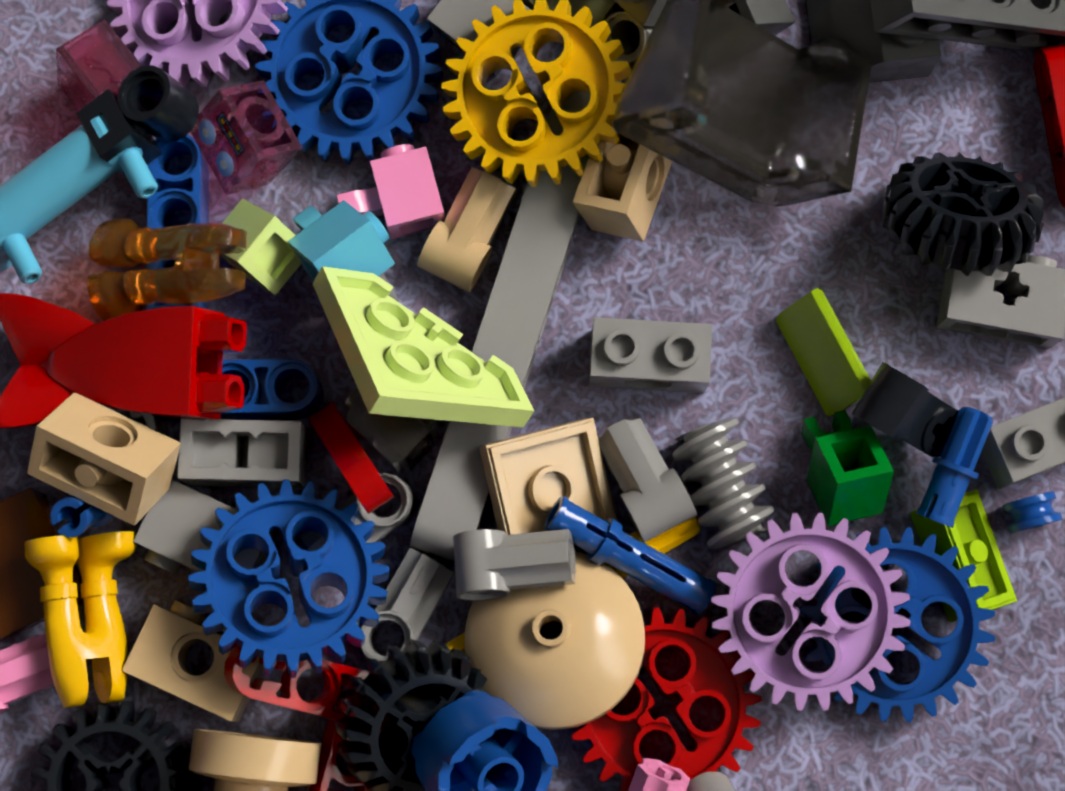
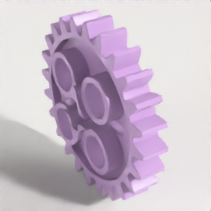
M281 0L107 1V6L120 15L110 22L111 28L122 36L118 42L119 46L125 51L129 49L138 59L140 66L153 65L159 67L184 87L187 85L190 77L200 86L207 87L211 71L225 82L228 81L230 77L229 65L233 62H236L244 70H248L250 66L246 53L252 49L258 53L265 54L267 49L260 40L262 34L278 35L280 32L270 21L271 15L286 13L288 10ZM232 11L229 19L224 24L219 25L222 16ZM178 19L176 26L170 32L166 33V30L169 27V25L173 21Z
M818 512L812 528L805 529L798 513H792L790 531L784 533L779 525L771 519L767 521L770 539L764 542L757 535L749 532L746 534V538L752 552L748 556L735 550L729 552L732 561L739 567L737 572H718L717 578L728 585L730 591L729 594H720L711 598L712 603L727 608V616L713 621L712 628L730 630L731 638L727 639L718 649L720 653L738 650L741 657L731 671L735 675L751 668L756 673L749 689L752 692L760 689L766 682L774 685L772 692L773 704L777 705L786 691L795 693V704L797 710L800 711L803 710L808 695H817L823 711L828 710L830 692L838 691L842 698L848 704L853 703L851 685L858 681L871 692L875 689L873 679L869 673L873 667L883 672H892V666L883 656L885 649L904 651L905 645L899 639L892 636L891 633L893 628L910 626V619L894 613V606L910 600V596L908 593L891 592L889 586L898 580L903 573L901 569L883 571L879 566L890 552L886 547L878 549L871 554L865 550L871 532L868 530L859 534L854 540L848 538V519L843 518L838 523L834 532L826 530L823 513ZM800 550L814 553L820 560L822 566L821 574L814 583L799 585L788 577L786 562L794 552ZM836 566H842L845 569L844 576L825 599L821 607L822 613L827 617L822 624L814 620L810 621L788 652L783 656L776 653V646L792 627L800 613L798 607L794 605L795 600L799 597L806 601L811 600ZM850 587L864 590L871 599V609L868 615L856 622L843 619L835 608L838 594ZM762 600H772L778 603L783 608L785 614L783 627L771 634L758 631L753 626L750 618L753 605ZM822 637L833 645L835 658L827 668L813 670L801 661L799 649L802 643L809 638Z

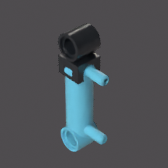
M147 65L131 71L123 80L118 95L107 89L76 113L82 125L0 186V272L13 265L22 283L32 284L38 281L42 275V270L27 239L119 170L126 175L137 197L149 198L156 193L158 184L147 165L159 157L162 152L153 137L163 142H176L186 137L194 128L199 115L197 98L161 68Z

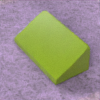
M816 288L780 312L776 317V322L827 416H834L835 412L846 410L856 405L871 379L822 289Z
M978 490L964 494L954 520L953 528L916 514L917 509L910 513L921 546L931 534L936 535L934 553L942 556L948 549L955 546L958 548V552L952 565L957 570L971 564L976 566L974 573L966 580L970 588L988 586L989 589L984 596L976 600L977 608L993 610L1017 601ZM942 602L948 622L957 621V614L952 606Z

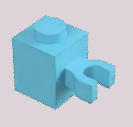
M343 200L323 216L310 205L293 218L296 226L302 231L290 239L288 243L312 282H314L322 266L374 273L380 276L395 264L383 244L390 239L389 234L371 211L361 214Z

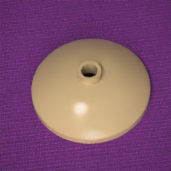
M575 551V584L510 590V595L507 597L473 601L466 621L464 635L465 653L470 658L472 667L481 669V673L487 678L481 691H486L490 696L504 699L531 724L540 729L574 728L590 723L608 713L626 696L633 686L644 657V622L639 604L633 592L621 576L605 563L597 565L588 560L587 555ZM551 620L558 621L563 626L559 637L548 640L540 635V630L544 623Z

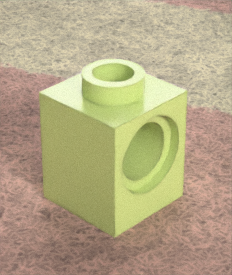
M243 198L206 242L241 275L273 295L280 291L301 265V262L288 243L296 235L276 216Z

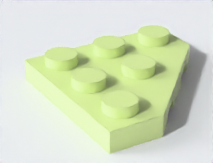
M322 266L313 282V287L369 414L522 428L526 425L534 413V409L511 366L495 355H492L488 362L484 361L458 343L463 334L424 307L417 315L389 296L394 287L376 274Z

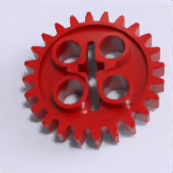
M659 607L652 609L650 625L644 626L645 651L642 664L661 694L668 695L674 693L679 701L672 707L673 712L695 741L696 749L689 752L684 747L667 718L658 716L653 719L650 716L648 710L655 702L644 684L637 677L633 686L638 692V703L631 713L618 715L610 710L600 718L585 724V726L576 730L571 735L572 740L590 739L593 746L586 751L582 760L584 763L602 758L605 764L598 777L602 782L618 773L622 776L619 791L629 790L637 765L641 764L642 761L639 744L642 737L652 730L664 732L671 740L672 752L664 763L680 768L690 780L705 772H717L721 765L735 772L741 769L731 753L735 748L747 751L753 750L754 746L741 734L743 728L760 727L761 721L746 715V706L761 702L762 696L745 693L743 685L754 678L756 674L754 671H743L735 675L732 673V668L741 657L738 650L720 653L718 648L727 640L729 635L727 630H723L714 637L709 638L705 635L708 627L707 617H701L693 628L686 627L684 609L677 610L671 624L664 623ZM664 647H675L684 653L686 657L687 669L685 674L676 681H668L662 678L655 668L657 653ZM701 696L713 698L721 710L719 723L714 729L709 731L697 729L689 717L692 703Z

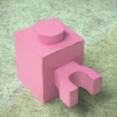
M403 144L384 150L380 154L381 158L370 161L377 187L337 195L339 203L344 200L361 214L371 211L376 217L384 215L391 240L433 229L440 220H445L443 206L426 146L414 149V146L411 144Z

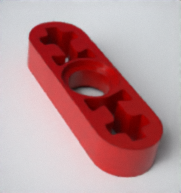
M333 402L308 417L339 470L368 514L394 498Z

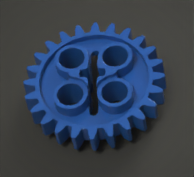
M305 0L306 6L299 9L294 4L286 2L285 6L288 8L287 13L290 18L287 24L278 20H270L280 30L279 34L276 35L278 37L277 41L261 40L267 49L265 55L272 59L255 64L259 76L271 79L259 85L257 89L262 99L274 100L265 108L270 120L284 118L278 128L281 135L287 139L300 131L296 143L299 150L305 153L315 143H318V155L324 162H327L331 157L334 149H339L345 165L351 164L354 151L362 149L370 163L375 157L374 146L382 144L385 149L394 147L393 137L398 133L404 138L413 141L415 135L410 125L411 120L414 119L423 123L430 121L429 113L422 105V102L434 103L439 102L440 99L438 90L427 83L443 79L441 66L429 63L441 56L438 43H425L433 35L431 24L424 22L415 25L420 16L418 6L414 3L400 11L402 0ZM347 24L355 28L353 35L347 41L334 43L327 40L329 32L338 25ZM378 30L379 34L373 37L365 46L366 37L370 31ZM394 52L403 57L401 65L393 71L383 72L375 68L376 61L383 54ZM357 63L360 73L357 76L348 73L342 80L338 70L342 66L351 70ZM310 71H318L324 74L322 83L316 89L303 91L297 88V83L303 74ZM333 99V106L328 113H321V107L327 105ZM365 99L373 104L371 112L360 120H352L344 116L347 106L355 100Z
M283 479L280 495L271 496L268 488L263 483L258 484L257 491L258 501L251 503L238 492L235 494L236 514L232 515L221 508L215 510V519L220 527V531L204 527L200 530L201 541L210 550L199 549L192 550L191 552L192 564L205 570L188 575L190 589L205 592L192 600L194 613L212 612L202 623L203 633L206 636L223 630L224 633L218 643L219 652L223 655L237 645L241 647L240 667L245 669L258 656L263 658L264 676H270L275 669L277 661L286 662L290 678H296L299 661L308 660L314 672L319 674L322 672V655L327 652L340 664L345 661L346 653L343 645L345 640L360 648L364 645L365 635L358 626L359 624L377 627L380 615L369 605L386 604L388 591L374 584L388 580L389 566L373 562L384 556L385 545L384 542L366 543L374 533V522L367 521L355 525L354 521L358 514L359 505L354 502L340 511L336 508L338 491L335 489L331 490L321 501L315 498V486L312 481L307 483L302 495H293L289 479ZM272 529H278L281 532L291 573L294 577H299V598L310 621L307 627H301L298 624L288 583L285 578H280V558L269 534ZM304 531H313L323 536L326 543L315 551H306L296 546L293 540ZM249 548L261 550L268 558L262 566L255 569L243 568L234 559L239 552ZM332 586L340 590L345 599L336 607L325 608L315 603L311 595L320 587ZM263 604H274L284 610L286 617L275 626H264L257 623L253 619L252 614Z
M881 527L879 544L872 546L868 542L865 550L871 554L878 549L886 547L890 552L879 566L896 564L907 574L908 588L905 593L909 594L910 600L894 606V613L898 612L901 608L906 609L911 614L908 618L911 621L909 627L941 651V657L937 660L930 658L904 635L897 634L894 637L905 645L904 649L912 652L918 658L920 664L918 676L910 682L899 683L892 680L887 672L873 667L869 671L875 685V689L872 692L863 687L858 681L852 684L851 687L853 693L858 695L856 704L857 714L861 715L869 704L874 702L879 704L881 721L886 722L891 713L892 706H900L906 722H912L915 704L922 703L926 711L933 717L937 715L935 697L942 695L949 702L956 705L959 703V699L953 685L957 681L973 688L977 685V682L967 668L970 663L979 666H988L989 660L983 654L976 651L977 643L995 642V635L979 629V622L994 617L995 610L977 608L976 600L984 596L989 589L988 586L970 588L966 580L976 569L974 564L967 565L959 570L952 565L957 556V547L954 546L940 556L934 553L936 547V535L931 534L925 540L922 547L914 545L912 528L906 527L901 542L893 543L888 529ZM819 562V564H818L817 566H818L819 570L821 571V567H822V566H821V563ZM837 566V568L832 570L825 584L814 595L818 597L817 605L799 607L801 614L814 618V621L820 624L826 620L827 617L822 613L821 607L825 599L844 576L845 569L842 566ZM857 587L844 589L838 594L835 608L841 617L849 611H856L865 616L868 615L870 609L853 597V591ZM936 601L945 602L955 610L957 625L950 634L934 636L923 627L921 621L922 613L930 603ZM822 637L809 638L810 640L817 641L818 648L811 651L805 657L806 662L824 660L828 667L835 658L833 645ZM885 649L883 656L887 658L888 654L894 650ZM837 691L834 699L839 702L843 698Z

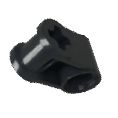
M882 362L851 414L897 441L901 439L931 457H941L959 411L929 393L930 389Z

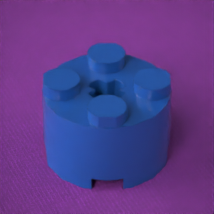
M471 690L465 693L463 697L441 708L424 729L414 737L411 755L415 760V773L423 791H547L552 778V766L558 767V759L550 740L502 698L490 696L486 691Z

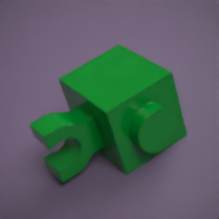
M846 410L834 413L832 422L834 432L831 433L821 430L815 417L804 419L801 434L806 445L812 450L806 481L821 513L824 514L827 526L836 525L843 518L848 519L849 522L882 514L894 470L872 426L868 425L851 429V420Z

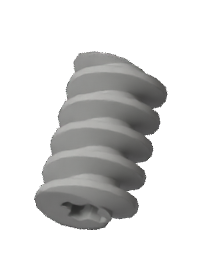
M726 418L701 426L674 440L684 441L672 453L674 462H693V465L681 475L682 483L702 485L690 496L693 505L710 506V509L698 519L699 527L719 529L707 541L708 550H719L747 540L746 534L749 532L757 536L767 532L768 528H763L761 523L774 512L773 506L753 505L752 501L765 490L764 484H745L744 478L757 467L756 463L737 462L735 456L748 446L747 440H728L726 436L739 424L738 418Z

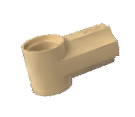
M471 167L445 220H440L427 238L419 256L417 267L467 292H471L488 262L492 251L490 243L517 192L516 189L485 171Z

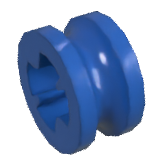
M1055 491L1030 496L1002 505L1004 512L1010 513L1013 517V523L1008 526L1010 534L1063 520L1061 512H1055L1052 508V502L1056 499Z

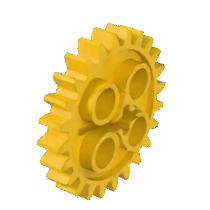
M514 0L513 14L505 16L496 5L492 6L494 23L488 27L481 21L474 19L471 23L478 35L475 41L459 37L456 40V43L465 54L464 59H447L445 63L450 71L458 76V79L441 83V88L446 95L457 98V100L443 106V112L449 119H461L450 129L451 134L457 141L469 139L463 151L471 160L484 154L481 167L485 172L491 174L503 164V177L507 183L512 184L520 171L524 170L526 179L531 187L537 186L541 171H547L554 183L558 185L561 184V167L567 165L579 177L584 175L580 158L587 154L593 160L601 163L604 159L597 146L600 140L613 144L619 142L617 134L610 126L611 122L624 123L629 121L627 111L617 104V102L633 99L634 95L631 86L618 82L632 74L628 62L615 61L624 53L620 40L605 42L611 33L605 20L590 28L593 16L587 6H584L572 17L571 5L568 0H560L554 11L549 9L546 0H536L533 10H526L521 0ZM553 41L564 44V50L556 60L550 62L537 60L540 48L546 43ZM521 47L530 66L543 86V91L563 127V132L560 135L552 133L542 110L532 96V91L512 55L513 48ZM500 69L512 71L510 81L502 89L488 90L485 88L489 75L494 71ZM585 91L591 94L587 107L582 111L569 113L562 110L563 102L571 93ZM528 118L538 121L537 130L529 139L524 141L511 139L512 129L520 120Z

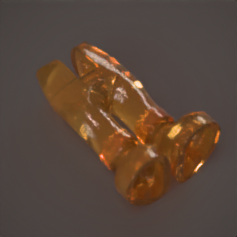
M117 218L101 223L89 243V257L97 265L110 269H123L157 261L176 260L172 267L155 270H130L126 273L103 271L90 274L87 280V289L94 310L103 321L126 313L143 311L144 305L155 302L169 304L205 302L227 297L245 290L246 273L236 269L219 268V255L247 251V232L243 229L220 223H192L163 228H140L138 224L129 218Z

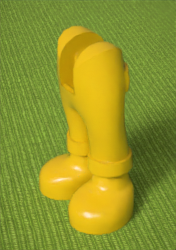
M135 532L101 533L79 539L77 536H50L24 542L26 560L40 572L45 586L40 587V602H43L50 671L55 690L64 708L82 706L87 700L88 673L86 659H92L93 682L98 699L102 703L123 701L125 698L128 673L123 672L122 669L128 659V649L124 623L116 595H118L117 580H112V574L117 563L130 557L135 552L137 544L133 542L135 538ZM76 562L82 579L80 592L84 603L85 632L81 628L76 599L78 598L77 583H73V567Z

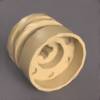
M194 729L189 770L200 775L215 778L214 791H288L289 787L308 786L317 783L322 743L247 733Z

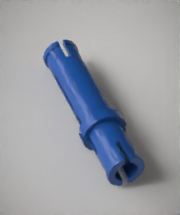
M565 496L557 499L544 522V530L569 529L572 533L573 544L588 552L587 559L593 563L601 565L606 562L645 586L686 607L695 615L701 614L706 609L716 589L715 581L703 577L666 554L657 551L622 531V523L617 520L608 518L604 521L569 501V498Z

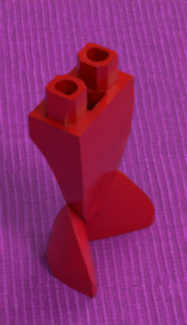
M0 293V320L21 365L0 396V429H23L37 426L74 392L94 402L123 410L187 419H220L222 412L240 409L244 406V383L241 376L222 374L223 352H242L246 346L247 324L244 320L224 316L225 313L196 306L162 307L131 312L95 324L71 310L38 298L20 294Z

